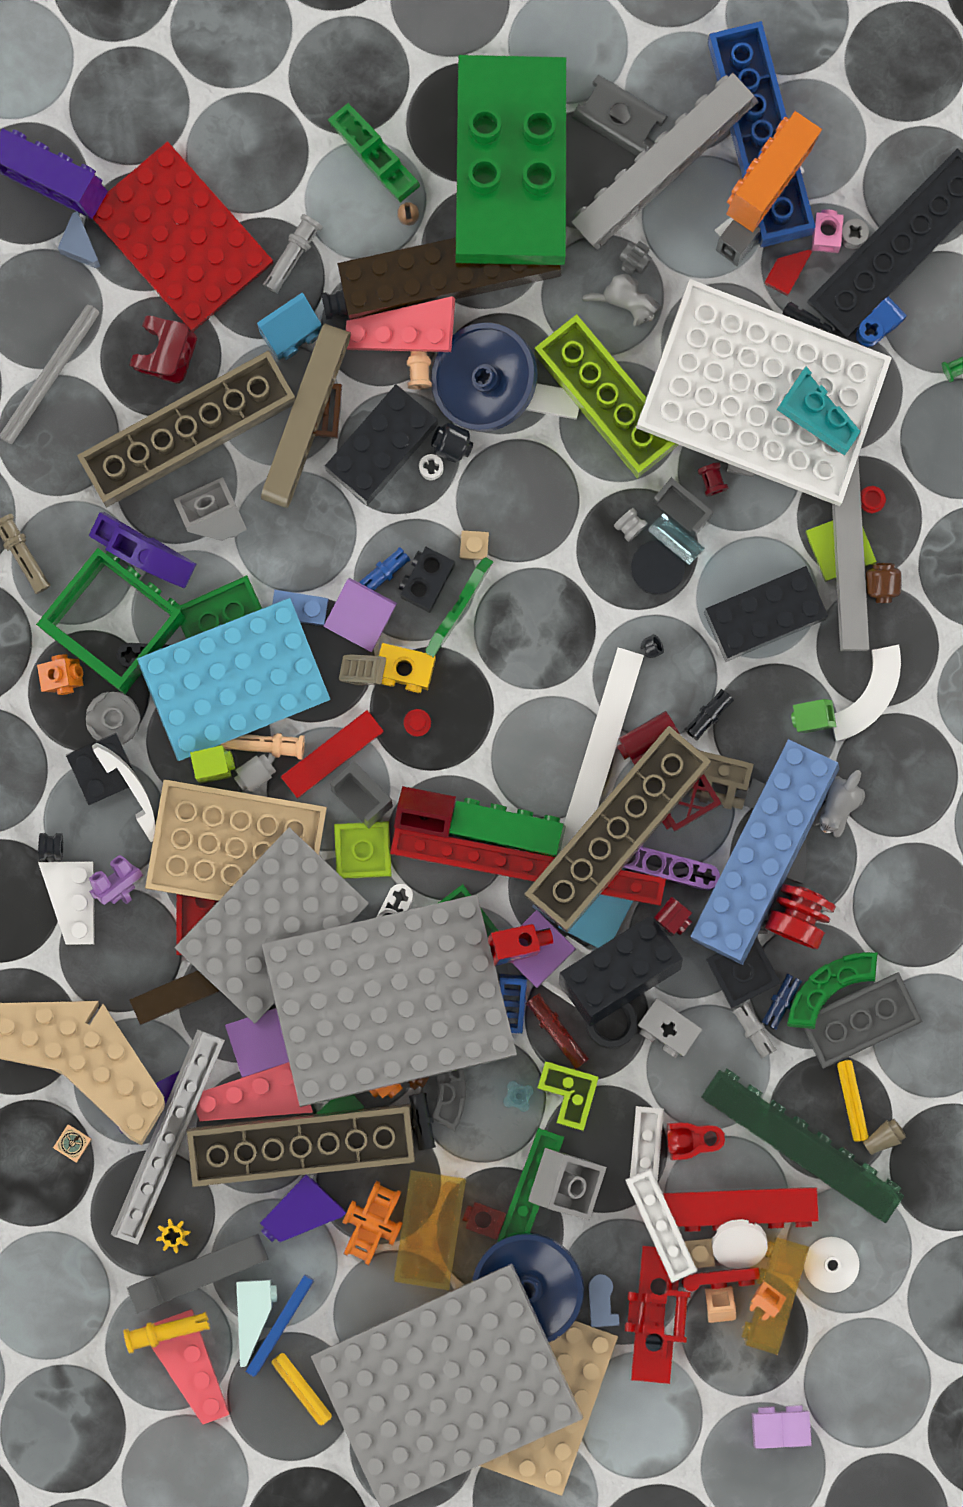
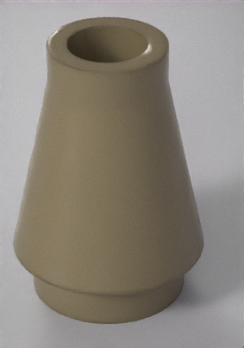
M894 1118L891 1121L886 1120L863 1143L869 1153L873 1155L879 1151L902 1144L901 1140L905 1139L906 1135Z

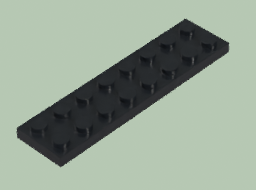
M957 148L808 299L807 303L845 339L963 221V152Z

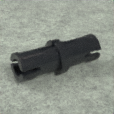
M720 689L706 706L703 705L699 709L700 713L684 730L689 736L698 741L712 724H716L719 721L718 717L734 699L726 691Z
M426 1093L409 1096L414 1119L411 1123L412 1126H415L419 1151L436 1148L431 1125L434 1121L433 1117H430Z

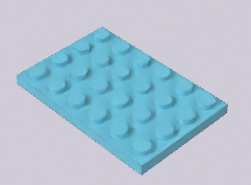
M290 598L137 658L177 761L190 757V752L215 747L330 700Z

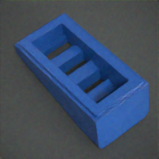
M499 974L498 981L502 997L504 998V995L519 996V1001L503 999L505 1007L518 1008V1012L506 1011L508 1018L518 1019L517 1023H509L511 1033L523 1034L527 978L524 975ZM505 984L520 985V989L504 988Z

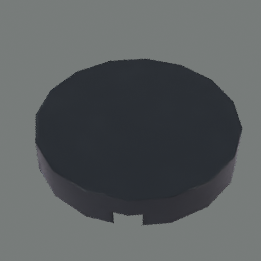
M662 540L649 541L640 546L634 553L631 562V576L634 582L644 592L653 595H663L674 590L681 583L685 572L684 558L679 549L673 544Z

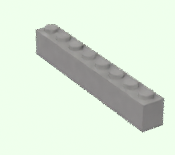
M734 73L729 77L727 75L722 77L716 83V89L713 92L700 97L695 103L696 107L689 114L684 113L675 121L676 126L673 129L660 134L655 140V145L649 151L644 150L635 158L634 161L636 163L628 170L623 169L614 178L615 182L608 189L607 187L601 189L595 195L594 202L588 207L583 206L576 212L572 223L596 250L601 248L758 103L756 97Z

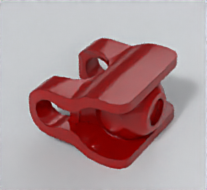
M683 1122L667 1123V1128L669 1129L667 1132L668 1150L671 1154L670 1160H684L693 1158L699 1153L714 1152L721 1149L725 1143V1134L717 1126H695ZM709 1131L714 1132L717 1137L716 1142L711 1146H708L704 1141V1135Z

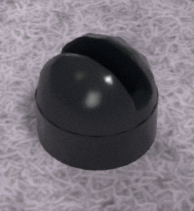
M655 634L645 638L641 643L640 649L645 648V657L655 658L664 653L662 642Z

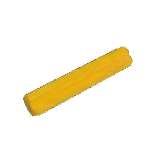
M851 1060L841 1061L837 1064L853 1140L855 1142L865 1141L868 1139V1132L853 1063Z
M280 1353L271 1361L273 1367L318 1425H324L332 1418V1414L285 1353Z

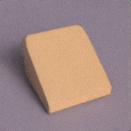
M733 1286L721 1289H705L708 1322L735 1320L736 1308Z

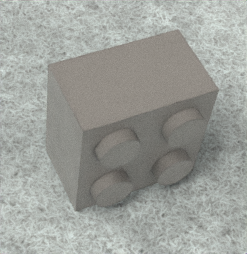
M545 1148L528 1201L547 1209L590 1221L606 1167Z

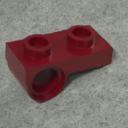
M671 897L654 919L672 937L675 933L681 935L692 923L688 919L692 912Z

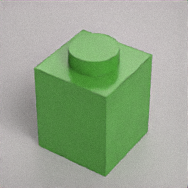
M821 699L793 705L794 712L791 714L794 728H797V732L809 733L837 727L832 700Z

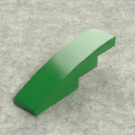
M349 103L328 119V122L399 203L420 187L419 181L403 166L400 159L383 142L381 136Z

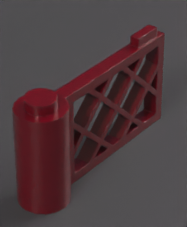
M667 711L662 712L618 738L620 744L617 745V748L624 760L630 758L635 766L668 726L680 734ZM704 774L692 787L694 790L690 804L681 801L677 804L689 808L687 817L676 824L670 812L662 822L666 830L672 828L676 832L722 805ZM699 780L702 781L705 787L698 786ZM697 790L708 792L714 801L705 807L693 805ZM692 809L699 810L691 815Z

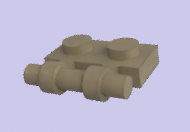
M700 751L711 760V766L704 773L710 785L712 786V783L728 787L726 794L715 792L723 808L731 810L733 807L742 810L745 799L735 797L736 789L748 790L754 764ZM692 788L690 790L689 797H692L694 790ZM697 790L695 798L699 799V802L706 804L708 801L714 802L708 792Z

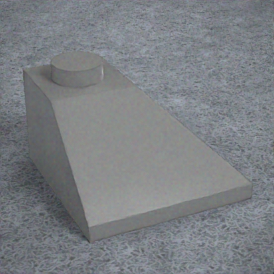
M223 477L173 499L184 525L190 533L223 541L247 530Z

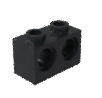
M425 547L423 552L418 551L411 563L415 568L410 576H404L399 590L402 591L400 594L402 599L430 613L455 567V561ZM429 560H435L440 565L439 569L434 573H429L424 569L425 563ZM417 584H422L427 588L426 594L422 597H416L411 592L412 588Z

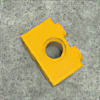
M382 643L379 656L385 657L386 663L381 684L395 687V683L406 685V690L421 693L422 689L428 690L436 657L434 656L433 658L427 653ZM409 663L412 666V672L407 676L399 675L397 673L399 664Z

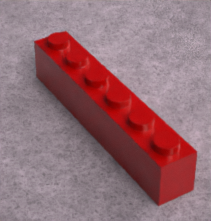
M817 1187L662 1193L677 1227H684V1232L701 1231V1226L712 1225V1231H717L721 1225L740 1219L748 1220L749 1223L754 1225L755 1223H767L769 1229L784 1228V1223L795 1222V1227H812L813 1221H819Z

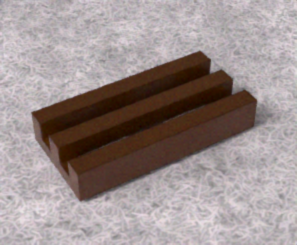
M334 383L332 388L336 390L333 430L328 431L330 394L323 413L322 431H313L312 434H315V437L338 439L342 384Z

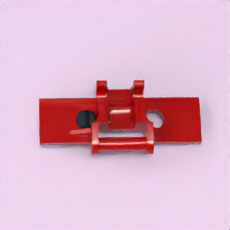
M642 1246L638 1293L628 1292L629 1311L628 1322L625 1323V1331L635 1332L631 1380L670 1384L674 1342L687 1343V1337H684L687 1299L691 1297V1292L678 1291L679 1280L671 1282L656 1247ZM659 1278L665 1281L667 1288L663 1294L657 1295L652 1292L651 1282L654 1279ZM667 1296L676 1297L673 1336L664 1334Z

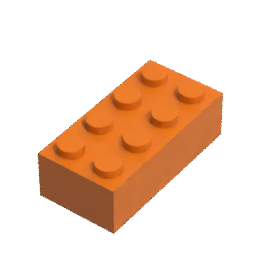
M796 111L790 119L786 116L783 118L773 138L770 137L767 140L758 159L755 158L749 165L746 175L736 183L731 191V196L726 202L730 205L726 215L751 232H754L808 157L822 131L819 126Z

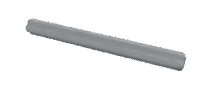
M89 304L85 306L0 433L2 440L13 444L98 317L99 311Z

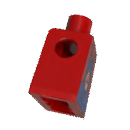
M534 924L493 932L488 937L495 966L536 956L540 952V947L554 943L550 928L536 931ZM519 939H525L528 942V946L521 945Z

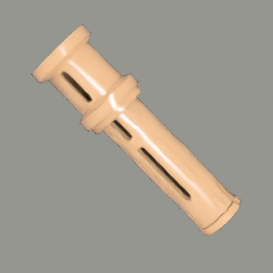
M410 351L411 356L407 360V366L410 367L408 388L413 390L431 388L432 382L429 381L430 357L427 356V352Z
M281 733L274 734L273 737L245 734L221 745L229 750L272 753V756H275V758H279L281 755L295 756L298 760H302L305 749V735H300L298 738L282 736Z

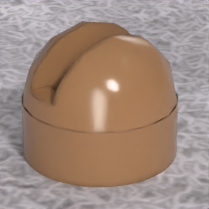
M406 202L398 208V219L402 224L409 226L418 221L419 210L415 204ZM406 207H410L412 219H406Z

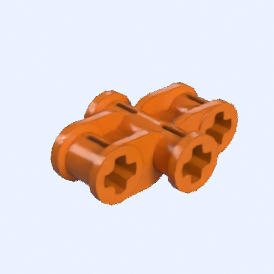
M376 1180L365 1208L356 1205V1201L352 1200L342 1223L345 1225L350 1223L356 1226L348 1242L344 1255L348 1256L351 1254L364 1260L365 1264L369 1266L380 1238L386 1239L390 1245H394L403 1223L400 1221L398 1223L393 1222L389 1218L394 1211L401 1191H392L381 1186L380 1182ZM378 1194L389 1198L390 1201H388V1200H386V1199H384V1198H382V1197H379ZM354 1214L359 1215V1216L365 1218L366 1221L363 1220V1219H360V1218H358V1217H356V1216H354ZM379 1225H381V1226H383V1227H385V1228H387V1229H390L391 1232H389V1231H387V1230H385V1229H383V1228H380ZM355 1245L366 1249L367 1252L355 1247Z

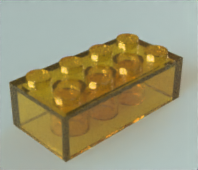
M411 1170L394 1282L449 1290L466 1178Z

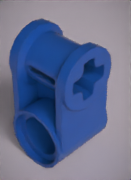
M888 296L862 321L856 331V340L864 347H873L884 336L901 324L907 315ZM866 330H874V334H870L869 336L865 334Z

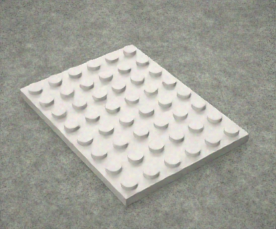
M689 279L636 428L840 506L843 502L892 357ZM805 366L812 372L811 377L819 386L823 385L828 391L826 395L836 406H840L861 431L845 456L776 410Z

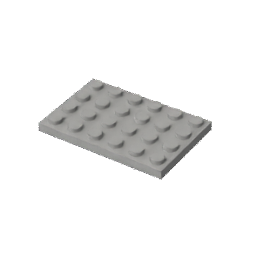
M288 827L174 948L255 1024L275 1003L262 944L350 924L369 903Z

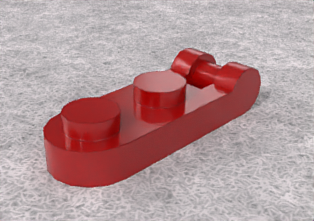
M759 1267L692 1273L682 1279V1285L690 1292L696 1291L700 1285L711 1284V1289L727 1288V1282L737 1281L739 1286L755 1285V1279H760Z

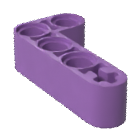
M643 845L635 853V860L623 867V869L666 878V881L705 891L714 889L720 878L719 870L713 865L643 847ZM656 856L661 860L662 866L659 870L652 871L648 869L646 861L649 857ZM678 863L685 864L688 868V875L683 878L676 877L673 873V867ZM693 866L698 867L696 872L698 874H705L706 870L711 871V876L715 878V881H710L708 885L703 884L704 879L696 876L695 882L689 881L693 874Z

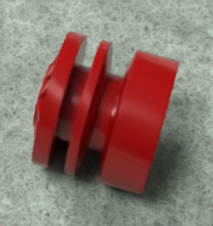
M783 884L780 891L791 898L789 900L777 897L776 902L785 907L786 910L784 913L771 911L765 928L795 943L818 950L825 932L815 926L816 921L829 923L831 918L820 913V911L833 913L836 905L810 889Z

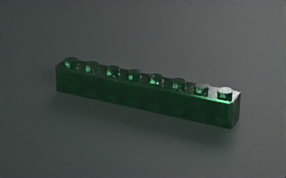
M726 1068L724 1072L721 1070L716 1072L701 1094V1099L883 1223H887L904 1197L899 1192L901 1189L899 1185L888 1178L884 1182L876 1177L878 1171L870 1165L864 1163L863 1166H860L854 1162L855 1155L845 1148L841 1147L838 1151L830 1145L832 1140L818 1131L815 1135L807 1130L809 1124L795 1115L791 1119L785 1115L786 1108L776 1101L772 1100L769 1104L761 1098L763 1093L751 1084L747 1088L738 1082L740 1077Z

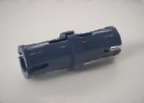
M786 974L777 995L773 994L771 998L773 1002L761 1023L768 1026L774 1016L775 1018L770 1026L774 1030L778 1029L786 1010L791 1009V1001L800 984H802L801 980L795 978L792 986L789 987L793 976L790 974Z

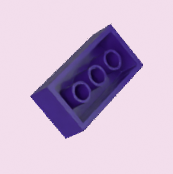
M2 128L0 131V173L93 219L108 192L102 184L103 180L95 175L96 171L85 164L78 166L72 163L73 159L61 152L58 155L49 152L50 148L39 141H36L34 144L27 141V137L15 129L9 132Z

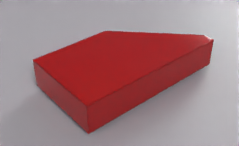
M805 250L777 258L764 284L788 296L812 251Z

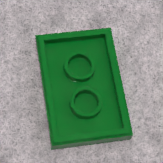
M246 575L180 605L183 607L181 613L186 617L180 626L187 639L262 609L248 576Z

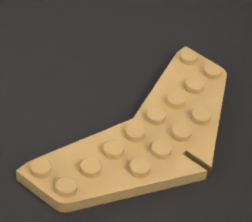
M98 1001L0 1003L1 1060L52 1069L64 1075L106 1114L130 1140L140 1145L144 1143L165 1107L164 1097L104 1004H102L89 1025V1021L99 1007Z

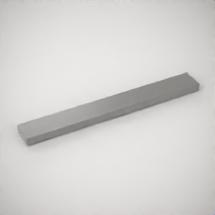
M857 458L842 504L840 506L832 504L840 651L869 650L859 459Z
M197 1029L111 1232L114 1237L138 1245L225 1041L224 1039Z

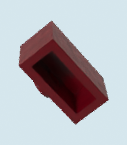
M402 786L394 828L448 838L456 796Z

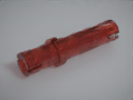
M538 993L525 1004L528 1005L540 1021L538 1025L541 1029H546L576 1070L588 1061L589 1058L586 1057L559 1021L557 1012L553 1013L540 996L541 994Z

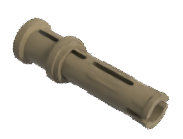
M8 514L0 518V536L4 542L3 547L7 551L12 552L34 589L35 594H39L51 585L25 544L26 536L24 533H20L14 523L13 514Z

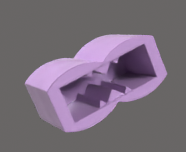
M803 1405L786 1406V1411H775V1407H758V1412L752 1413L753 1444L755 1448L811 1446L810 1412L803 1410Z

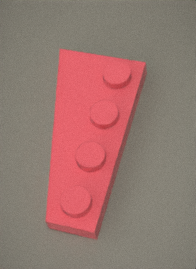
M451 296L346 321V331L351 332V337L347 350L451 352L455 298Z
M193 1309L160 1320L154 1324L156 1326L194 1316ZM200 1331L160 1341L157 1347L152 1348L202 1424L230 1414Z

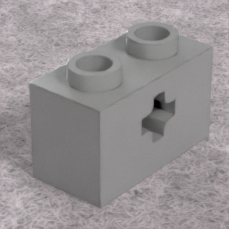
M658 998L654 1000L638 1024V1027L641 1028L639 1034L651 1042L656 1038L664 1044L662 1050L674 1058L678 1054L684 1057L702 1031V1028ZM672 1023L674 1025L673 1031L676 1032L675 1035L663 1036L664 1030L661 1028V1025Z

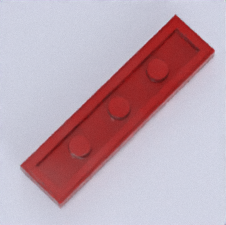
M366 710L284 773L281 778L298 799L379 737L384 731L368 710Z

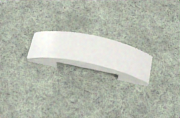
M95 743L92 745L93 751L106 772L109 773L118 768L142 806L143 810L135 814L136 819L150 842H153L155 819L142 783L134 771L118 755L105 746Z

